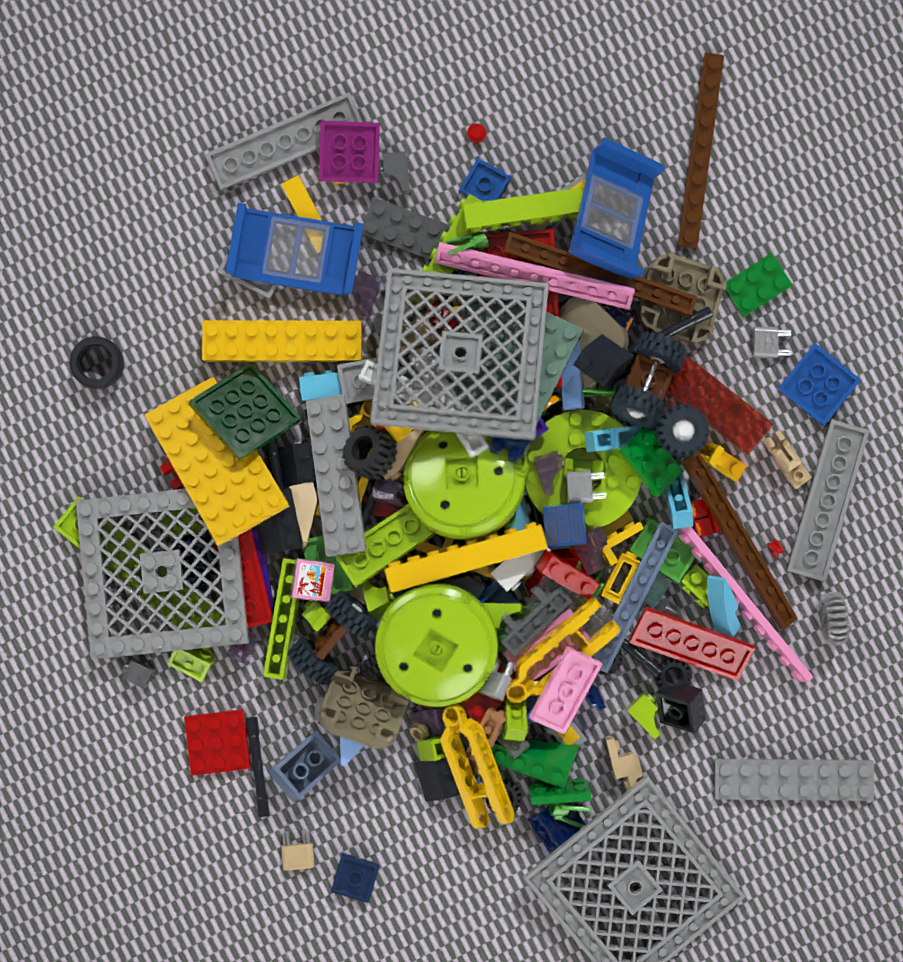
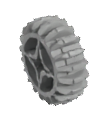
M839 592L824 593L819 602L820 623L824 640L828 645L837 646L845 644L849 636V615L845 598Z

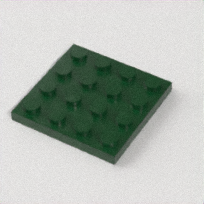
M252 362L189 400L188 404L239 462L301 421V416Z

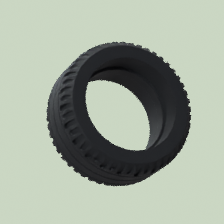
M100 336L87 337L73 348L69 361L70 370L74 378L82 385L92 389H104L112 386L121 377L124 369V357L119 347L112 341ZM96 346L106 348L112 356L111 370L101 379H91L82 370L84 354Z

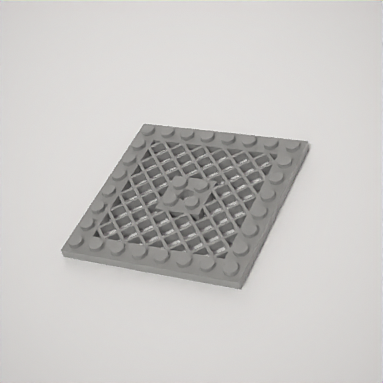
M388 268L371 424L534 440L549 283ZM421 293L431 294V295H429L427 298H425ZM417 295L422 302L414 307L409 300ZM441 295H446V296H451V297H449L447 300H445ZM437 297L442 304L434 309L429 302ZM462 297H467V298H471V299H469L467 302H465V301L462 299ZM457 299L462 306L454 311L449 304ZM482 299H488L491 301L485 304ZM475 301L482 306L476 312L469 307ZM502 301H509L511 303L505 306ZM406 303L411 310L404 315ZM495 303L502 308L496 314L489 308ZM517 304L522 312L514 316L509 309ZM426 305L431 312L423 317L418 310ZM444 307L451 313L445 319L438 313ZM464 309L471 315L465 321L458 315ZM484 311L491 317L485 323L478 317ZM504 313L511 319L505 325L498 319ZM415 314L420 321L412 326L407 319ZM525 315V324L523 326L519 319ZM435 316L440 323L432 328L427 321ZM455 318L460 325L452 330L447 323ZM475 319L480 327L472 331L467 325ZM495 321L500 329L492 333L487 326ZM404 323L409 329L402 334ZM515 323L520 331L512 335L507 328ZM424 324L429 331L420 336L416 329ZM444 326L447 331H442L441 338L436 331ZM464 328L467 333H460L459 331ZM482 330H484L489 336L483 342V335L479 334ZM502 332L509 337L503 344L496 338ZM413 333L418 340L410 345L404 338ZM522 334H523V345H521V344L517 341V338H519ZM433 335L438 342L430 347L425 340ZM493 340L498 348L491 353L486 348V345ZM402 342L406 346V349L400 353V345ZM513 342L518 350L511 355L506 347ZM421 343L427 350L419 356L414 348ZM441 345L439 358L434 350ZM463 349L466 351V355L463 358H459L455 355V351ZM481 349L487 355L482 361H480ZM502 351L507 356V359L499 363L494 356ZM411 352L416 359L407 364L402 357ZM522 353L520 365L515 358ZM429 354L436 360L430 366L422 360ZM491 359L497 367L489 372L483 365ZM400 361L404 368L398 372V363ZM509 362H512L517 368L511 374L504 368ZM420 363L424 370L417 375L411 368ZM437 365H439L438 372H443L438 377L432 371ZM480 368L485 376L478 381L473 375L479 376ZM500 370L505 375V378L498 383L493 375ZM408 371L413 376V379L405 383L400 377ZM520 372L518 385V383L513 379V377ZM429 373L434 380L426 386L421 378ZM453 373H455V374H464V375H462L459 379H457L456 376H455ZM449 375L454 382L446 388L441 380ZM467 377L474 383L469 389H466L461 383ZM489 379L495 386L487 392L481 384ZM396 381H398L403 387L395 392ZM508 381L515 387L509 393L502 388ZM418 382L423 389L414 394L409 387ZM438 384L443 391L435 397L429 389ZM456 386L463 391L457 398L450 392ZM478 387L484 395L475 400L470 393ZM406 390L411 398L403 403L398 396ZM496 390H499L504 396L498 402L491 397V394ZM518 392L516 404L511 396ZM427 393L432 400L423 405L418 398ZM447 394L452 402L444 407L439 399ZM467 396L472 404L464 409L459 402ZM487 398L493 406L485 411L480 406V403ZM394 399L399 405H394ZM506 400L513 406L507 413L500 407ZM415 401L419 407L409 405ZM434 403H436V405H437L440 409L429 408V407L432 406ZM456 405L460 411L449 409ZM476 407L481 413L470 411ZM497 409L501 415L490 413ZM516 411V416H510Z
M186 489L76 501L91 659L249 643L239 535L218 546L219 552L212 547L215 543L214 538L210 543L201 538L209 529L205 522L199 518L201 516L199 512L195 515L189 510L196 508ZM173 510H182L177 517L170 512ZM162 512L157 519L150 513ZM186 512L193 517L188 525L180 520ZM143 514L138 521L131 515ZM166 514L174 520L168 528L161 523ZM123 516L119 523H117L114 519L111 518ZM147 516L154 521L149 530L141 524ZM127 519L135 524L129 532L122 527ZM108 521L115 526L110 534L103 529ZM196 521L204 526L199 534H196L191 529ZM177 523L184 528L179 537L171 531ZM157 525L165 530L160 538L152 534ZM138 527L145 532L140 541L133 536ZM118 530L126 535L121 542L113 538ZM187 532L195 537L190 545L182 540ZM101 533L107 537L103 543L101 541ZM168 534L175 539L170 548L162 542ZM149 536L156 541L151 549L143 544ZM129 538L137 544L131 552L124 547ZM110 540L117 545L112 554L104 548ZM198 541L206 546L201 554L193 549ZM179 543L186 548L182 555L181 550H174ZM159 545H161L165 550H167L161 552H154ZM141 547L147 553L140 554L139 559L134 554ZM209 549L217 555L211 563L204 558ZM120 550H123L128 555L123 562L115 557ZM189 552L197 557L192 565L184 560ZM103 553L108 556L105 562L103 561ZM131 558L138 563L134 571L125 566ZM112 560L119 565L114 573L106 568ZM218 560H220L221 572L214 567ZM200 561L208 566L203 574L195 569ZM182 564H184L188 568L184 575ZM160 566H164L167 569L165 577H160L157 573ZM122 569L130 574L125 582L117 577ZM140 569L142 571V579L136 575ZM211 569L219 575L213 583L206 578ZM191 572L199 577L194 585L186 580ZM105 573L110 576L107 582H105ZM133 578L140 583L135 591L128 586ZM113 580L121 585L116 593L108 588ZM202 580L210 586L205 594L197 589ZM220 580L222 581V591L216 586ZM184 584L190 588L185 596L177 591L185 589ZM142 588L144 593H151L146 600L138 595ZM124 589L132 594L127 602L119 597ZM213 589L221 595L215 603L207 597ZM170 591L166 598L161 596L158 592ZM193 592L201 597L196 605L188 600ZM107 593L112 596V598L110 599V601H109L108 603H107ZM173 594L182 599L176 607L168 601ZM154 596L162 601L157 609L149 604ZM134 598L142 603L137 611L130 606ZM115 600L123 605L118 613L110 608ZM204 600L212 606L207 614L199 609ZM222 600L224 601V610L218 606ZM184 603L192 608L187 616L179 610ZM165 604L173 610L167 618L160 613ZM145 607L153 612L148 620L140 614ZM126 609L134 614L128 622L121 617ZM215 609L223 615L217 623L209 617ZM195 611L203 617L198 625L190 620ZM108 612L114 616L110 623ZM175 614L184 619L178 627L170 621ZM156 615L164 621L159 629L151 624ZM136 618L144 623L139 631L131 625ZM117 620L125 625L120 633L112 628ZM206 620L213 625L212 627L200 628ZM225 620L226 625L220 626L222 622ZM186 623L193 627V629L181 630ZM167 624L174 629V631L161 632ZM147 627L154 631V633L142 634ZM127 629H130L135 634L123 636Z
M647 775L523 876L528 885L592 962H667L746 897ZM639 813H648L647 823L638 822ZM634 814L633 821H626ZM652 814L656 817L660 824L652 823ZM623 825L632 826V835L622 834ZM637 827H646V835L636 836ZM618 828V834H611V832ZM651 828H660L659 837H650ZM665 830L669 833V835H670L673 839H671V838H664V832H665ZM608 838L617 839L616 848L607 847ZM621 839L631 840L630 849L621 848ZM603 840L602 847L596 846L600 841ZM635 840L645 841L644 850L634 849ZM649 842H659L658 851H648ZM663 843H672V851L662 852ZM677 844L684 853H676ZM592 851L601 852V861L591 860ZM606 852L615 853L614 862L605 861ZM587 853V859H580ZM620 853L629 854L628 863L619 862ZM634 854L643 855L642 863L638 858L633 861ZM657 856L656 865L647 864V857ZM661 857H671L670 866H661ZM675 858H684V867H674ZM689 859L696 868H688ZM576 864H586L585 873H576ZM572 865L571 872H564ZM590 865H599V874H589ZM604 866L614 867L613 875H603ZM618 867H624V869L618 873ZM647 869H649V870H655V877H654V878H653L652 875L647 871ZM660 870L669 871L668 880L659 879ZM674 872H683L682 881L673 880ZM697 873L696 882H688L687 874ZM701 874L709 883H700ZM561 876L571 877L570 886L560 885ZM575 878H584V887L574 886ZM589 879H598V887H588ZM603 880H610L606 883L610 889H602ZM634 882L640 883L637 891L630 890V885ZM659 884L667 885L666 894L660 893L663 891V889ZM672 885L681 886L680 895L671 894ZM686 886L695 887L694 896L685 895ZM700 888H709L708 897L699 896ZM560 890L569 891L568 899ZM573 891L583 892L582 901L572 900ZM587 893H597L596 902L586 901ZM601 894H611L610 903L600 902ZM615 895L622 902V904L614 903ZM657 898L666 899L665 907H656ZM670 899L680 900L679 908H670ZM652 900L651 906H645L649 901ZM684 900L693 901V908L683 909ZM698 901L704 902L698 907ZM573 905L581 906L580 914ZM586 906L595 907L594 916L585 915ZM600 907L609 908L608 917L599 916ZM613 909H623L622 918L613 917ZM627 910L631 915L636 913V919L626 918ZM641 911H650V920L640 919ZM655 912H664L663 921L654 920ZM669 913L678 914L677 922L668 921ZM683 914H689L686 918L682 920ZM585 920L594 921L593 929ZM598 921L607 922V930H597ZM612 922L621 923V930L611 931ZM626 923L635 924L634 933L625 932ZM649 925L648 934L639 933V926ZM653 926H663L662 935L653 934ZM667 927H673L669 932H667ZM598 935L606 936L605 944ZM610 936L620 937L619 945H610ZM624 937L633 938V946H623ZM638 938L647 939L646 947H637ZM652 939L658 940L651 945ZM610 950L618 951L617 958L613 955V953ZM622 952H632L631 960L622 959ZM636 952H643L636 958Z

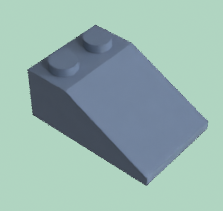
M316 730L267 772L290 800L294 802L301 799L341 762V759Z

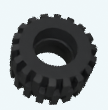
M363 425L362 428H356L355 432L352 431L350 438L346 439V446L343 447L345 451L343 454L344 463L350 471L366 479H379L381 475L385 476L388 474L387 471L393 468L392 464L396 462L395 455L398 454V450L395 449L397 443L394 442L395 439L383 430L373 425ZM373 447L372 452H371V454H370L369 457H368V453H369V451L371 450V448Z

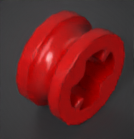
M775 538L772 543L768 542L766 544L775 558H778L780 553H785L783 547Z

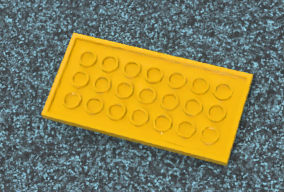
M213 376L146 413L144 416L214 540L220 546L286 509L289 505L257 451L239 462L188 405L189 400L217 383Z

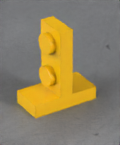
M707 442L704 448L699 450L708 466L734 482H738L747 466L725 452L724 448L717 444Z
M641 522L627 524L623 527L625 531L619 534L616 531L606 537L607 541L599 528L589 533L590 538L608 568L618 562L611 548L643 530L644 527Z

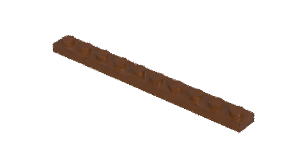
M705 52L703 57L677 247L698 248L724 55Z
M509 232L503 253L550 269L634 288V298L687 316L692 315L697 299L695 295L637 276L631 280L622 275L619 276L573 256L567 251Z
M700 451L687 456L680 462L780 630L787 628L798 619Z

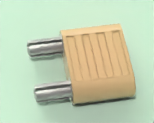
M306 829V835L305 830H302L303 843L290 844L289 832L286 831L285 834L284 831L282 833L283 845L281 846L283 870L315 867L313 843L310 842L309 830Z

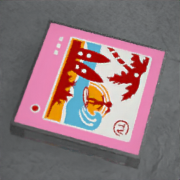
M295 558L290 598L329 603L336 563Z

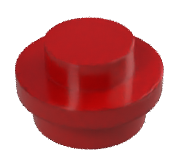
M474 123L468 127L467 137L473 143H480L486 138V129L482 124Z

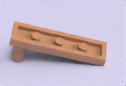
M492 707L489 708L480 723L483 726L491 749L506 722L505 707L498 712ZM469 745L466 755L474 777L479 774V767Z

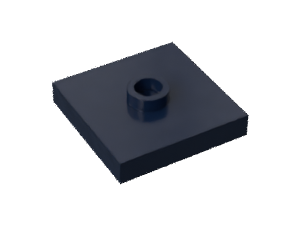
M342 852L331 892L369 903L380 863Z

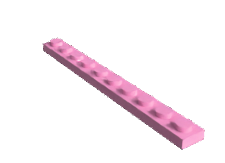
M439 242L435 260L436 264L499 279L549 283V291L630 310L634 288L470 249L449 254L450 250L458 246Z
M692 527L677 529L679 530V538L685 544L688 543L692 548V554L697 559H701L705 564V570L716 577L726 578L735 600L742 610V615L754 624V630L760 636L763 635L767 640V646L772 651H776L780 656V662L790 668L793 678L798 682H809L813 678L812 674Z

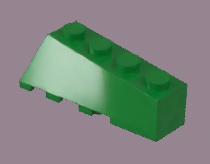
M538 739L526 740L530 747L513 759L497 740L495 741L492 753L496 764L563 789L569 780L580 745L563 744V742L550 743Z

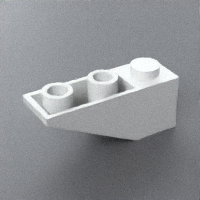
M544 550L505 560L490 574L506 591L509 589L514 591L521 584L519 580L524 575L528 577L536 570L533 566Z

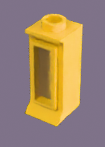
M629 551L626 554L620 553L617 559L618 562L614 565L599 595L616 604H620L640 564V561L636 560L637 555ZM623 562H626L632 566L617 594L611 591L610 588Z

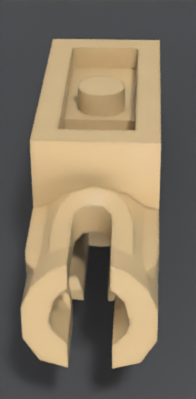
M779 429L772 433L777 441V445L771 437H767L763 442L773 456L772 459L792 487L797 489L812 477Z
M613 736L606 737L605 741L614 777L616 779L624 778L622 781L628 791L640 781L638 778L643 776L639 758L633 752L618 755V752H621L619 741H615Z

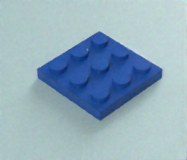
M813 343L777 390L820 425L825 426L861 379L819 345Z

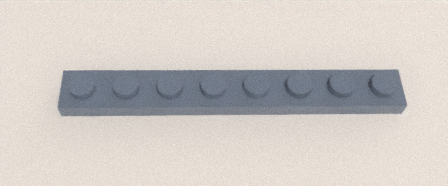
M663 522L659 523L611 619L621 628L620 632L592 656V658L603 663L600 670L608 673L679 530H673V527Z

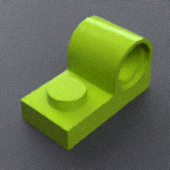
M506 697V722L503 726V739L524 741L528 731L526 699L515 703Z

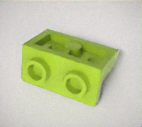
M694 564L681 579L682 585L680 587L688 595L692 593L696 597L694 601L702 609L704 607L709 609L707 578L709 576L697 564Z
M202 648L177 650L172 652L167 664L202 683L216 655L210 650L206 652Z

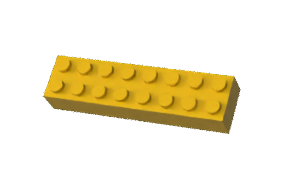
M202 320V360L205 362L350 363L361 361L362 321Z
M536 522L523 525V530L517 531L516 528L505 530V535L497 536V533L485 536L484 541L478 542L477 539L466 541V546L458 547V544L446 547L447 551L439 553V550L427 552V557L420 558L417 555L407 558L408 562L401 564L400 560L389 563V568L385 569L390 591L392 593L547 549L542 526L536 525Z

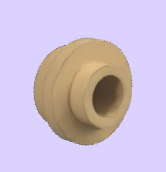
M414 722L412 724L410 733L414 739L421 741L429 736L428 727L424 723Z

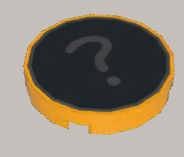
M552 395L541 415L544 422L551 419L562 407L563 399L559 395Z

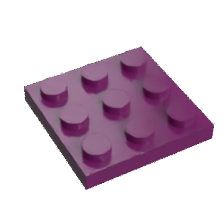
M321 120L319 181L378 184L380 123Z

